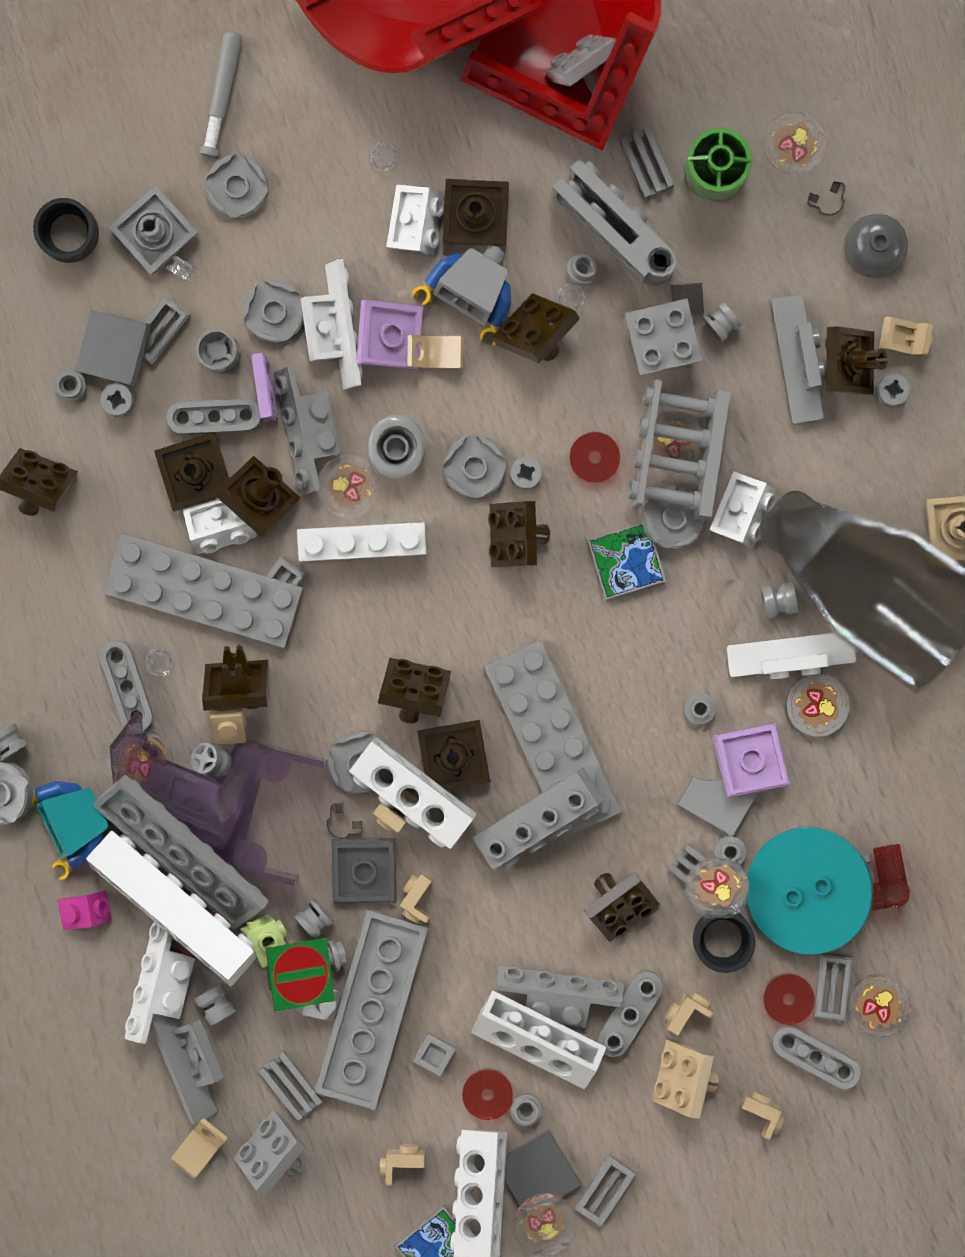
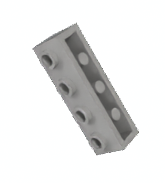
M582 768L476 834L473 839L492 870L500 865L505 870L521 860L518 856L519 853L526 849L533 853L547 844L544 838L553 832L558 837L573 827L570 822L580 816L584 821L599 811L596 806L604 799L585 769Z

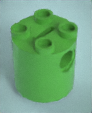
M713 128L700 134L690 146L684 167L686 181L691 191L702 198L713 201L727 199L737 194L750 172L752 164L751 149L744 137L731 129ZM715 157H719V167L715 166Z

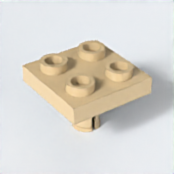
M965 496L926 499L931 563L965 560Z
M666 1039L652 1101L687 1117L700 1119L706 1091L713 1093L718 1088L715 1085H708V1082L719 1083L717 1074L711 1072L714 1056L678 1041Z

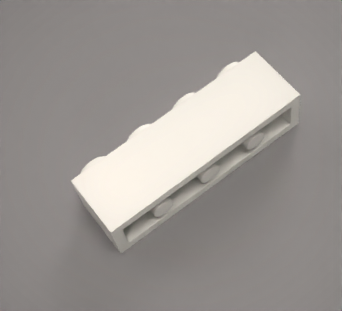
M425 522L297 529L298 557L300 562L427 555Z

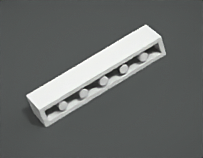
M111 831L86 858L89 866L231 987L255 961L256 955L252 950L255 945L241 933L238 937L229 930L231 925L221 915L216 913L213 917L205 910L207 904L196 894L193 893L191 896H188L181 890L184 885L171 873L167 876L158 870L160 865L149 854L146 853L142 857L135 851L136 844L128 836L122 833L119 837Z

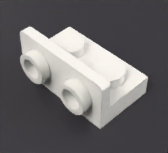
M396 185L386 247L392 250L420 252L425 255L434 256L435 248L439 243L438 229L440 217L444 212V194L427 187Z
M733 471L710 531L753 548L763 535V523L767 514L774 508L777 490L767 483Z
M218 498L182 508L189 538L197 554L213 553L219 548L232 544H243L249 541V539L257 537V533Z

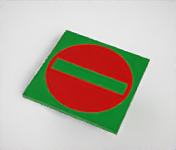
M326 938L266 948L268 963L266 970L269 990L272 993L274 1012L335 1001Z

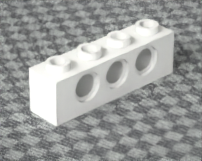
M377 737L371 741L349 771L354 775L353 780L359 786L366 790L370 787L379 794L378 799L385 806L391 809L396 807L405 814L403 818L415 828L421 826L430 833V840L442 848L447 846L451 849L477 815L472 809ZM384 768L392 772L394 778L392 783H385L380 779V769ZM406 788L416 790L419 795L418 802H409L404 796V790ZM436 807L441 809L444 813V821L436 822L432 820L429 815L430 808Z
M493 990L482 1007L471 1031L472 1034L584 1090L597 1072L606 1050L605 1046Z
M468 1129L461 1130V1136L457 1139L456 1150L457 1154L460 1155L459 1168L455 1172L454 1182L455 1186L458 1187V1195L452 1210L453 1218L456 1219V1227L450 1242L451 1250L454 1251V1257H500L507 1132ZM478 1154L485 1161L481 1172L476 1169L474 1164ZM476 1186L481 1189L483 1194L482 1201L479 1204L474 1201L472 1195ZM473 1219H476L481 1226L478 1236L474 1235L471 1231L470 1226Z

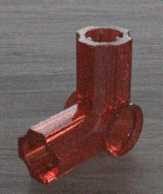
M900 843L872 848L879 882L873 883L874 894L871 911L904 906L910 898V890ZM899 884L903 887L904 896L900 901L892 902L887 898L886 891L890 885Z

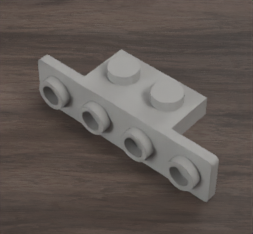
M801 294L775 298L771 301L792 423L799 424L821 420L824 415L819 387L822 385L821 380L825 379V367L823 360H817L816 348H820L818 330L812 329L811 322H807L804 300Z
M292 366L285 367L274 372V389L279 395L281 403V420L286 426L289 439L288 451L293 457L296 470L294 475L295 482L300 488L301 495H306L320 490L314 460L339 455L341 450L328 392L300 397L294 369Z
M500 966L496 989L527 994L525 1007L561 1025L586 1028L590 1003L622 1007L624 984L612 980L583 978L578 975L569 976L548 971Z
M153 1013L150 1027L191 1124L199 1123L203 1118L206 1119L217 1113L207 1085L224 1078L219 1060L213 1052L208 1040V1034L200 1019L181 1024L179 1019Z

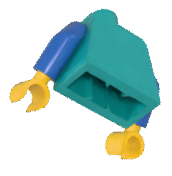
M54 781L33 790L30 808L36 806L61 857L52 865L51 869L57 865H62L66 873L58 879L63 880L72 873L73 869H77L87 862L86 858L104 839L103 831L109 828L104 815L92 806L98 798H95L90 788L82 789L77 783Z

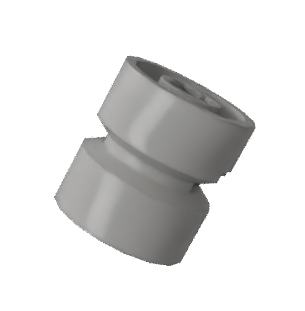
M210 329L198 338L196 355L199 362L210 371L227 373L233 370L239 363L241 349L237 340L227 331Z

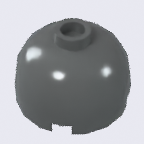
M871 214L861 217L850 227L845 236L844 249L847 262L856 272L865 277L873 278L890 275L902 265L907 256L908 239L905 229L897 220L888 215Z

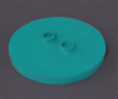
M820 827L793 828L770 839L754 857L746 882L748 907L759 929L778 946L800 954H822L833 951L849 942L866 923L873 903L872 875L860 851L840 834Z

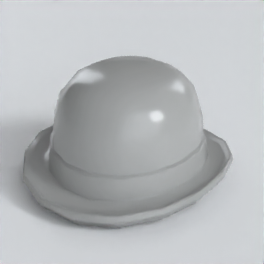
M389 415L379 421L371 431L368 440V456L372 466L381 475L391 479L405 478L417 470L425 454V437L421 427L413 419L404 415Z

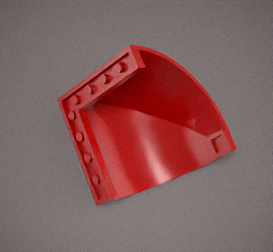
M296 0L311 24L341 54L365 68L390 74L416 70L535 13L544 6L542 0Z
M542 0L544 6L535 13L483 37L477 50H473L470 54L460 81L603 151L659 25L661 0ZM590 34L593 37L596 35L616 39L608 59L598 66L601 75L593 94L582 78L573 85L567 86L550 82L544 72L552 66L550 62L555 57L565 52L567 54L577 49L576 43Z

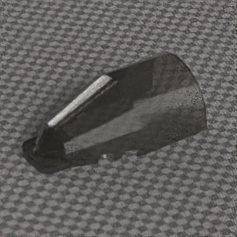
M790 491L783 495L760 523L759 534L761 541L780 556L834 634L914 694L924 690L936 680L965 645V568L915 533L904 530V532L885 526V523L871 522L858 518L856 514L818 503L801 491Z

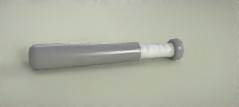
M227 31L222 38L208 116H210L204 146H201L199 153L203 156L217 158L219 154L216 146L221 120L225 118L242 43V37L237 32Z

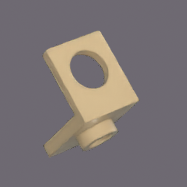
M408 335V367L463 368V336ZM417 343L420 349L418 360L415 356V347Z
M203 1118L170 1160L195 1179L228 1137Z

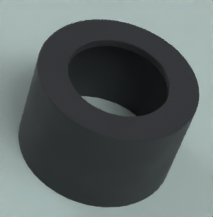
M70 198L53 199L39 209L34 219L33 233L37 244L45 253L57 261L64 263L81 261L89 256L97 245L99 238L97 221L92 213L76 200ZM65 214H73L80 217L87 227V238L84 244L75 251H62L51 240L50 230L53 222Z
M730 909L710 911L700 918L693 932V945L699 959L705 966L716 972L730 973L743 968L754 954L756 940L753 929L747 920L736 911ZM728 920L734 923L741 932V945L729 957L714 956L705 946V931L715 921Z

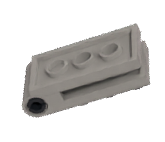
M579 159L570 168L569 178L571 180L565 182L560 178L552 186V197L641 284L645 280L654 284L666 282L671 277L676 266L674 251L646 225L648 219L637 207L633 206L630 209L624 203L623 198L625 196L616 186L604 184L600 178L601 172L591 162L588 161L584 164ZM584 192L594 201L591 205L583 199L582 194ZM607 215L634 240L631 245L605 221ZM654 262L662 263L663 267L656 266Z

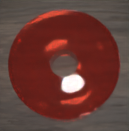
M589 432L583 434L574 442L570 450L569 461L573 472L580 479L589 483H600L612 477L618 469L620 451L616 442L610 436L601 432ZM591 452H598L600 454L601 460L598 463H591L589 461V454Z
M795 973L776 975L767 983L763 992V1003L767 1013L781 1024L793 1025L802 1022L810 1015L814 1007L815 998L812 987L803 977ZM787 993L794 995V1001L791 1004L783 1002V997Z
M493 1068L479 1069L473 1072L464 1083L462 1092L463 1103L468 1112L478 1119H497L503 1116L511 1106L513 1100L511 1082L499 1070ZM491 1089L494 1096L491 1099H485L482 1097V1091Z

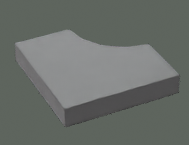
M692 777L677 805L733 836L757 793L727 799L722 778L704 781Z

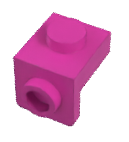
M106 891L58 899L63 931L94 927L111 922L110 904Z

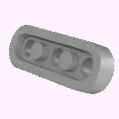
M251 399L177 402L168 409L166 414L168 426L179 434L250 431L255 429L262 420L258 404ZM248 409L252 412V418L249 421L241 419L243 410ZM213 411H218L221 416L220 420L216 423H212L209 419ZM181 413H187L189 416L186 424L178 422V416Z
M122 641L108 642L101 649L100 662L120 721L128 731L142 732L151 725L153 712L134 655L126 643ZM116 650L120 651L123 655L119 663L114 662L112 659V654ZM126 680L130 681L133 685V689L129 693L122 689V684ZM135 710L142 712V721L135 722L132 719V714Z
M643 970L634 975L623 993L622 1007H614L601 1028L597 1040L599 1044L606 1047L605 1055L618 1057L624 1054L662 993L663 985L660 977L655 972ZM644 982H650L653 985V989L649 993H644L641 990V985ZM628 1009L636 1011V1017L632 1020L624 1017V1013ZM611 1036H617L620 1039L619 1044L615 1047L607 1043Z
M782 1026L773 1034V1048L782 1058L840 1089H850L858 1083L861 1071L853 1058L794 1026ZM785 1036L793 1037L794 1041L791 1046L786 1047L782 1044ZM819 1051L821 1059L816 1062L811 1061L810 1055L812 1052ZM842 1066L849 1068V1073L845 1077L838 1075V1070Z

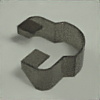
M833 181L830 189L831 192L837 194L840 185L843 187V193L840 198L843 202V207L845 203L843 199L845 184ZM809 193L807 205L818 209L820 215L833 216L839 212L837 211L832 214L821 212L820 207L809 203V201L817 203L819 195Z
M334 803L336 805V814H344V803ZM334 804L330 807V818L332 817V806ZM329 819L326 820V821H327V828H328V831L331 833V835H333L334 837L339 838V839H340V838H347V837H339V836H336L335 834H333V833L331 832L330 828H329V825H328V820H329ZM352 821V829L363 830V822ZM359 832V833H349L348 836H349V835H357V834H360L361 832Z

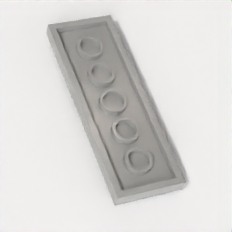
M121 533L103 594L286 648L303 587Z
M539 640L484 666L542 792L584 768L604 799L596 806L599 810L596 814L584 821L580 816L571 821L570 823L573 827L562 834L564 839L621 813L622 811L542 641Z
M127 775L121 777L99 796L92 805L141 849L155 859L165 870L175 876L189 891L200 897L213 912L221 915L234 930L263 910L269 902L256 886L248 883L232 865L223 861L208 844L203 843L190 832L187 825L174 818L166 811L163 804L149 796L138 782L130 779Z
M367 910L314 1093L372 1110L376 1109L428 926L374 910Z

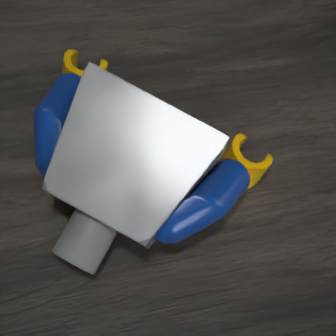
M489 245L483 254L470 248L464 254L456 253L441 259L426 277L424 287H416L412 292V297L416 298L420 291L425 290L427 298L422 303L423 306L429 305L433 300V295L484 326L488 321L490 323L489 327L484 328L480 334V341L482 342L483 335L486 332L490 331L495 334L498 328L503 325L511 308V286L505 280L508 271L499 265L504 257V253L500 248Z

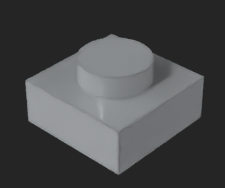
M428 1032L413 1062L441 1076L456 1047Z

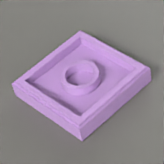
M366 299L361 300L356 364L419 370L417 367L407 366L408 335L421 336L423 307ZM417 343L415 347V356L418 360L420 349Z
M263 353L251 354L260 418L265 422L277 421L278 416L270 361Z
M776 723L713 736L727 799L790 785Z

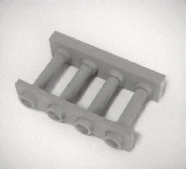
M655 379L650 387H646L644 390L642 404L647 406L645 418H641L639 422L638 436L642 437L641 449H636L634 454L633 468H637L636 480H631L628 499H633L632 508L637 509L643 505L644 498L690 506V510H694L693 519L706 521L712 517L731 392L718 390L707 401L662 393L660 392L662 380ZM658 405L704 413L705 417H709L707 429H703L701 432L657 424ZM657 436L700 444V448H704L703 458L696 463L652 455L653 437ZM652 467L695 475V479H699L698 491H693L691 494L646 486L648 469Z

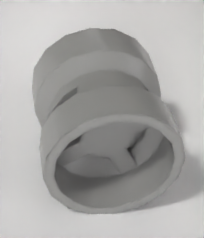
M793 582L782 584L777 590H774L771 586L761 588L762 603L767 619L777 617L779 612H785L788 615L798 613V603Z
M222 983L211 987L194 998L198 1007L204 1009L206 1013L205 1019L209 1026L218 1023L237 1011L233 1002L227 1000L225 996L226 990Z

